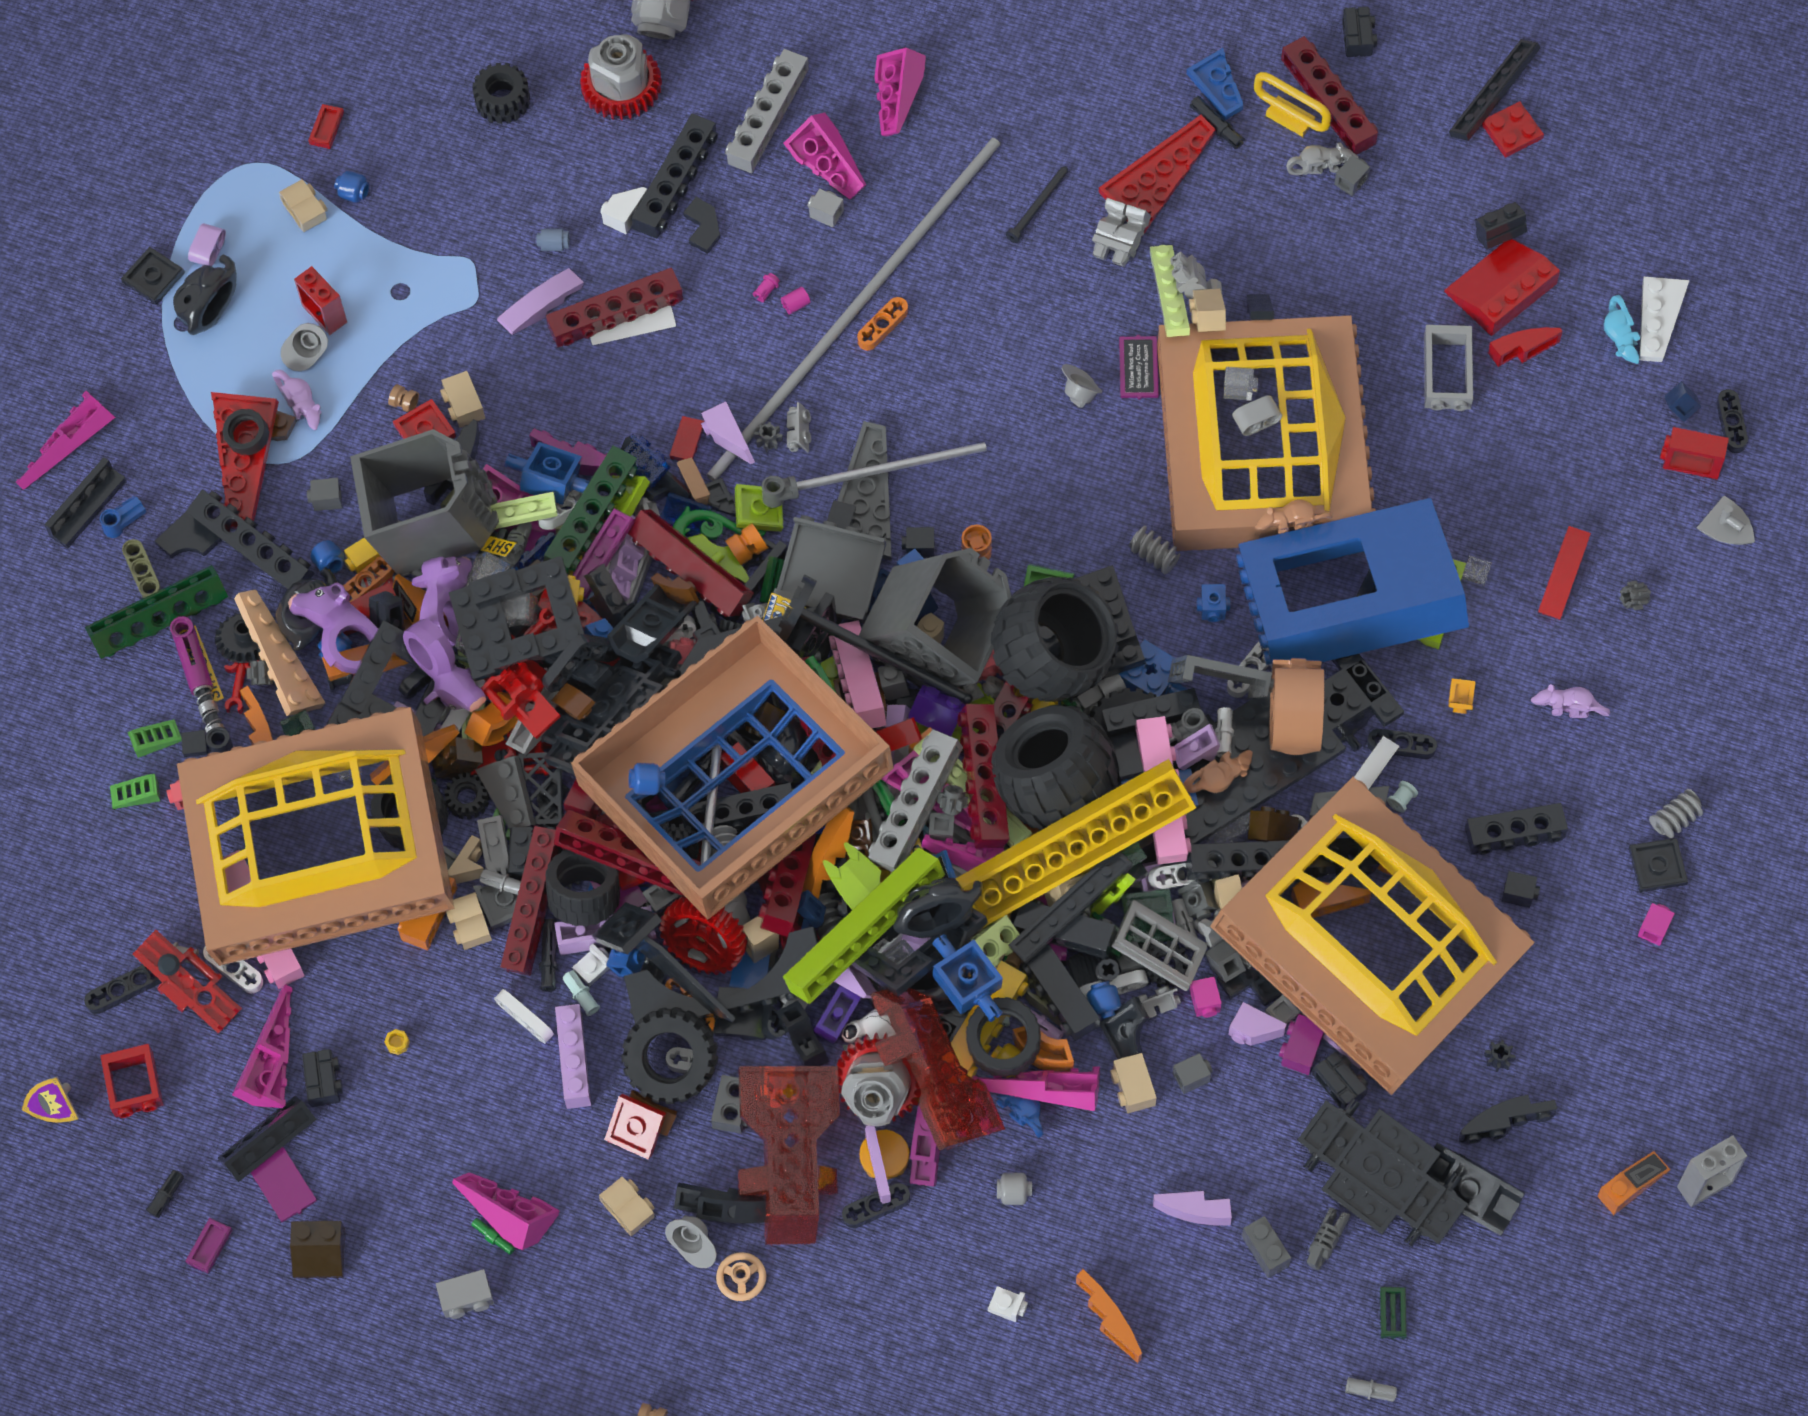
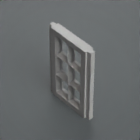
M1133 900L1111 947L1184 991H1187L1208 944ZM1135 916L1152 926L1148 935L1131 925ZM1156 929L1173 938L1170 948L1153 939ZM1129 930L1145 939L1142 949L1125 940ZM1178 942L1194 951L1191 961L1174 951ZM1150 943L1167 953L1164 962L1146 952ZM1172 956L1188 965L1185 975L1168 966Z

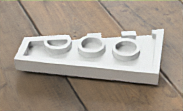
M1656 277L1643 278L1639 360L1663 361L1689 280Z

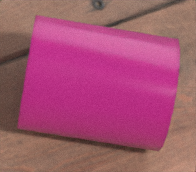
M803 287L797 288L780 299L789 315L811 303Z

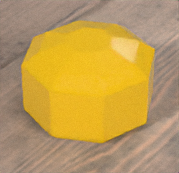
M398 1029L387 1033L384 1041L389 1052L396 1055L407 1051L410 1043L405 1031Z

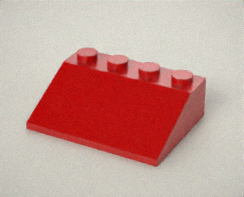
M1510 239L1447 287L1444 292L1492 337L1557 284L1560 270L1544 255Z

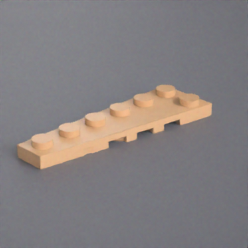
M257 590L238 593L234 598L249 629L252 640L259 645L261 650L259 656L262 661L267 663L269 668L267 674L270 680L275 681L278 688L276 694L285 714L291 716L322 708L325 704L324 699L289 642L280 631L278 624Z

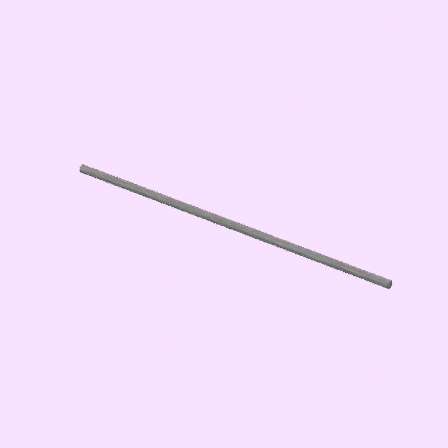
M990 139L741 434L746 444L754 437V432L759 431V424H765L1000 146V142L997 139ZM727 450L706 474L711 481L717 480L737 456Z

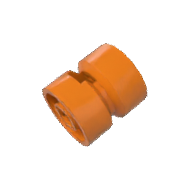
M753 523L742 529L741 535L734 534L725 540L740 565L750 561L752 554L759 555L768 549Z
M978 524L967 527L961 537L962 550L972 548L980 554L978 558L984 556L989 560L992 554L990 531Z

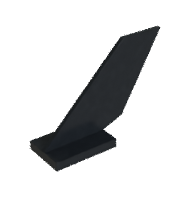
M826 592L817 606L808 608V610L833 623L837 621L834 595ZM782 616L765 620L764 622L774 632L775 630L780 632L781 627L778 625ZM798 618L786 644L800 658L815 656L829 633ZM741 627L698 639L679 669L681 675L686 672L689 666L697 664L708 651L717 648L727 636L736 633Z
M625 902L591 935L597 943L627 955L636 947L710 1013L731 1022L736 1019L662 946L647 937L662 921L656 913Z

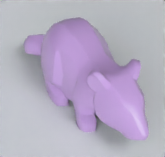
M275 370L272 373L273 379L288 406L292 407L296 419L300 420L301 415L306 417L309 427L317 430L322 412L320 411V405L315 404L312 399L309 384L299 378H290L283 370Z
M1549 685L1547 689L1540 691L1531 698V702L1536 705L1552 706V709H1554L1552 710L1553 716H1561L1563 711L1569 712V717L1587 718L1590 711H1595L1603 716L1610 715V709L1600 705L1592 693L1582 687L1555 690L1554 685Z

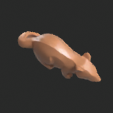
M1297 499L1277 510L1269 507L1267 512L1259 519L1255 529L1264 531L1271 527H1278V533L1281 534L1288 532L1289 527H1294L1295 530L1313 526V521L1323 518L1331 519L1333 514L1330 511L1315 508L1306 500Z
M1246 750L1237 758L1231 759V753L1228 751L1222 755L1220 763L1216 760L1211 761L1205 767L1189 776L1183 784L1189 793H1195L1200 790H1207L1213 793L1222 792L1229 787L1234 778L1239 775L1242 777L1247 775L1253 752ZM1199 777L1200 780L1196 784H1193L1194 781Z

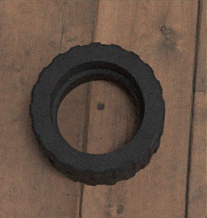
M388 776L379 785H393L392 776ZM431 779L442 836L448 824L449 812L446 801L438 786ZM394 793L373 794L370 804L373 819L389 818L391 809L396 804ZM378 827L383 838L390 845L405 851L400 827Z
M567 849L553 857V860L547 866L545 876L547 902L550 911L557 919L573 926H589L599 924L615 913L620 903L619 871L617 869ZM577 881H593L600 884L596 889L586 892H576L565 888Z
M997 997L993 1001L1002 1010V1015L1015 1017L1024 1025L1027 1032V1042L1020 1054L1010 1059H997L988 1055L981 1045L980 1034L983 1026L989 1020L982 1009L977 1007L973 1015L970 1016L968 1026L966 1027L968 1051L974 1063L984 1072H988L993 1076H1015L1027 1070L1036 1060L1037 1054H1039L1041 1042L1040 1025L1036 1015L1021 1001L1009 997Z

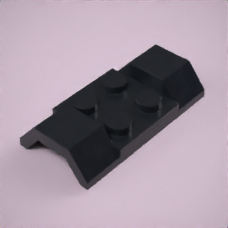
M655 584L607 635V639L617 655L638 663L648 658L657 647L660 648L684 623V618L696 607L697 602L692 600L682 605L667 598L662 588Z
M1437 1142L1434 1148L1442 1154L1427 1174L1442 1183H1446L1453 1172L1460 1175L1462 1179L1454 1188V1191L1469 1204L1462 1214L1502 1236L1518 1209L1525 1192L1464 1155L1458 1154Z

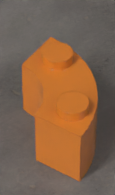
M497 693L507 705L512 701L509 693ZM491 702L482 710L472 712L464 733L482 746L493 745L505 739L503 736L514 729L519 719L513 716L509 720H504L501 717V712Z
M1024 1026L1013 1029V1042L1016 1048L1021 1051L1027 1042V1032ZM1040 1030V1051L1032 1065L1042 1070L1070 1072V1069L1074 1068V1060L1067 1039L1057 1040L1050 1038Z

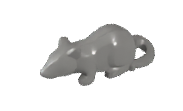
M1341 142L1337 143L1336 148L1310 145L1304 148L1299 156L1290 158L1286 167L1291 175L1321 174L1323 172L1322 169L1329 168L1330 172L1336 173L1339 170V167L1336 165L1345 163L1352 155L1356 158L1358 156L1350 149L1343 147ZM1299 164L1303 169H1294L1293 166Z

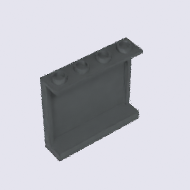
M801 515V518L794 517V528L778 587L774 589V593L791 600L797 587L803 588L804 583L801 581L805 574L817 580L805 605L806 609L817 606L827 592L834 595L838 618L851 621L859 620L860 623L864 624L886 547L885 539L882 538L881 534L869 532L867 535L859 533L860 530L854 527L846 526V529L838 528L837 524L833 522L823 521V524L814 522L815 519L809 516Z
M1191 655L1172 659L1168 683L1180 684L1192 681L1193 673L1250 684L1247 697L1249 700L1267 697L1268 693L1272 692L1274 686V679L1271 678L1272 672Z

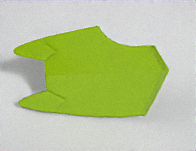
M703 534L688 537V540L743 583L749 580L745 569L740 565L729 546H717L710 542Z
M845 842L844 847L850 859L840 868H837L827 860H823V865L837 891L850 909L853 910L881 884L880 875L882 871L858 849Z

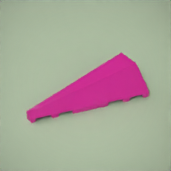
M87 391L83 393L84 401L78 407H73L70 410V416L57 427L40 449L41 457L35 463L30 462L27 466L29 468L20 479H17L16 483L23 490L115 418Z
M913 750L903 760L893 766L894 769L885 775L882 780L901 791L902 782L905 778L909 777L912 771L913 760L919 757V755ZM929 776L923 777L920 780V784L927 782ZM948 783L944 785L941 792H943L944 788H946V786L949 785ZM936 801L932 810L936 813H944L942 808H939L940 804ZM967 806V808H962V812L954 816V823L970 832L972 818L968 815Z
M928 834L925 835L921 845L935 854L947 850L951 863L966 871H970L1004 851V848H975L973 842H967L966 845L953 843V839L946 838L945 841L931 839Z
M286 984L281 988L232 1094L253 1106L283 1108L286 1104L284 1097L285 1087L287 1086L286 1065L288 1064L290 1028L288 1027L291 1014L290 994L292 993V987Z
M1093 1067L1091 1072H1079L1078 1068H1071L1070 1072H1057L1054 1070L1020 1072L1013 1078L972 1076L971 1084L972 1089L1095 1111L1098 1103L1100 1067Z

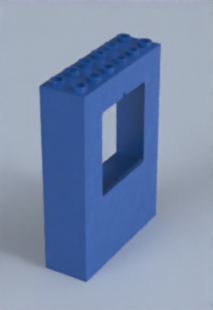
M1431 498L1238 544L1240 553L1236 554L1239 568H1243V570H1239L1240 580L1242 584L1247 585L1244 586L1246 600H1251L1248 603L1251 616H1256L1253 619L1256 633L1261 632V635H1258L1261 649H1266V651H1263L1266 665H1271V668L1273 660L1298 658L1306 659L1307 661L1325 662L1469 627L1465 593ZM1364 551L1377 589L1375 593L1295 612L1288 611L1277 572Z

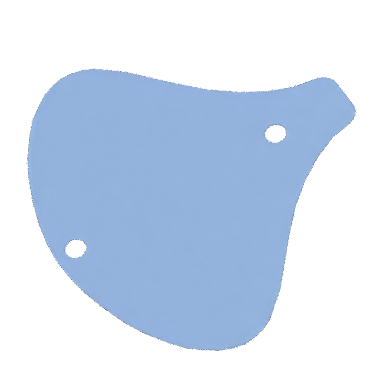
M250 163L234 168L214 182L200 197L185 221L170 259L182 267L185 273L163 297L162 327L169 358L179 383L197 414L215 434L217 429L213 414L214 405L211 392L275 398L279 401L277 411L295 417L292 407L288 406L277 387L272 373L275 370H283L290 378H299L309 384L314 403L319 404L321 407L320 411L322 413L320 414L317 430L311 429L306 417L301 415V419L297 420L288 440H271L266 464L279 465L298 460L310 453L333 430L380 366L402 344L423 328L444 316L472 307L478 300L479 292L475 265L470 259L460 256H436L414 251L391 242L365 228L317 190H315V197L317 200L321 199L328 210L325 212L327 220L303 232L283 205L279 195L280 191L301 179L279 166L269 163ZM205 223L225 229L226 231L224 244L213 267L225 268V265L220 263L219 259L223 254L229 256L234 261L236 267V289L230 303L214 326L204 332L190 335L188 331L180 332L174 327V320L177 318L174 310L173 297L178 288L185 282V278L203 266L189 261L188 253L200 225ZM313 266L340 295L347 323L331 335L323 329L328 338V346L325 352L309 369L293 371L282 362L280 354L283 343L301 324L311 323L320 326L302 307L294 278ZM399 283L408 285L410 295L404 300L394 299L391 296V289L394 285Z

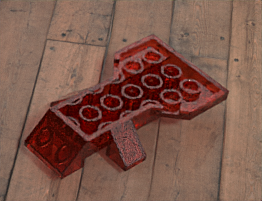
M911 988L899 997L887 989L871 993V998L879 1016L888 1015L891 1026L896 1033L875 1043L884 1066L896 1064L905 1059L908 1060L911 1071L921 1089L920 1109L939 1151L969 1144L1005 1130L986 1084L980 1079H972L967 1075L968 1070L960 1065L931 997Z
M740 1066L738 1068L740 1118L764 1140V1166L738 1170L739 1195L765 1194V1245L815 1244L819 1220V1195L838 1194L837 1169L817 1165L816 1140L840 1116L838 1066ZM786 1087L789 1088V1091H793V1095L790 1098L783 1094ZM787 1112H790V1116H794L790 1123L784 1119ZM788 1136L791 1137V1141L795 1140V1144L792 1147H788V1144H785Z

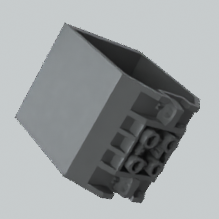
M434 429L350 456L364 538L397 574L403 575L422 569L423 562L432 558L459 557L481 550L499 523L497 511H491V505L497 503V497L493 492L492 482L488 480L486 471L484 469L481 470L477 460H473L465 450L461 449L459 442ZM452 478L455 494L445 508L398 522L395 496Z
M972 548L895 566L892 568L858 636L957 687L977 683L994 649L991 644V632H993V627L995 626L994 621L1006 600L1011 598L1007 576L999 568H995L992 575L988 573L987 570L991 561L984 556L978 558L980 554ZM932 587H935L941 593L954 600L958 617L944 647L914 625ZM905 673L906 679L921 689L923 685L931 687Z

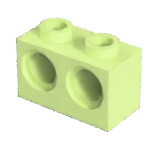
M1007 915L983 928L971 938V941L975 940L982 951L983 947L986 949L987 957L995 967L1001 962L999 958L1002 955L1007 956L1013 952L1008 945L1020 934ZM1000 934L1003 936L1004 942L1001 940Z

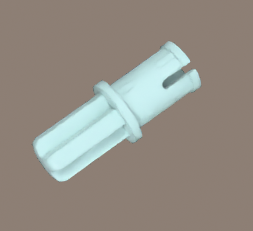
M575 971L567 972L563 976V981L572 992V998L579 1002L587 1016L593 1015L600 1009V1006L590 994V988L583 984Z

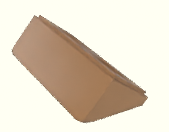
M691 457L678 461L677 465L694 500L703 508L706 507L710 493L694 460Z

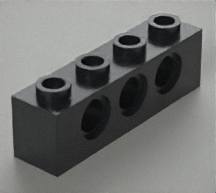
M1561 803L1469 818L1465 825L1471 854L1478 853L1479 855H1486L1493 850L1499 849L1509 851L1516 848V846L1522 845L1532 847L1545 841L1556 843L1565 838L1568 831ZM1535 824H1542L1546 829H1538ZM1519 828L1522 833H1514L1511 829ZM1488 832H1495L1499 837H1490Z

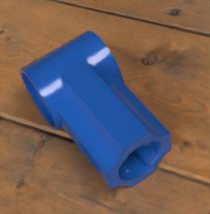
M132 496L115 509L103 511L100 515V523L104 534L110 538L120 536L126 526L146 513V509L137 497ZM110 522H116L113 525H107Z

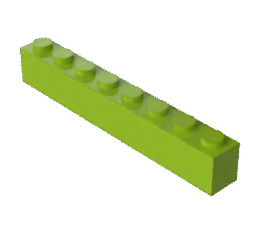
M918 847L783 976L789 991L808 1004H811L895 923L898 907L904 902L911 891L922 885H928L933 880L942 878L945 875L939 859Z

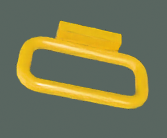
M1267 72L1256 74L1254 91L1260 99L1270 104V107L1266 110L1268 118L1302 137L1310 128L1319 132L1329 129L1331 113L1325 105ZM1263 81L1318 111L1322 116V122L1316 121L1315 116L1280 96L1276 98L1263 89Z

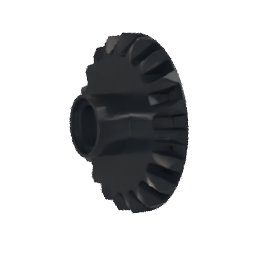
M235 612L232 617L226 616V620L220 622L214 637L218 652L224 658L236 663H250L261 659L259 656L261 651L259 645L252 640L242 615Z

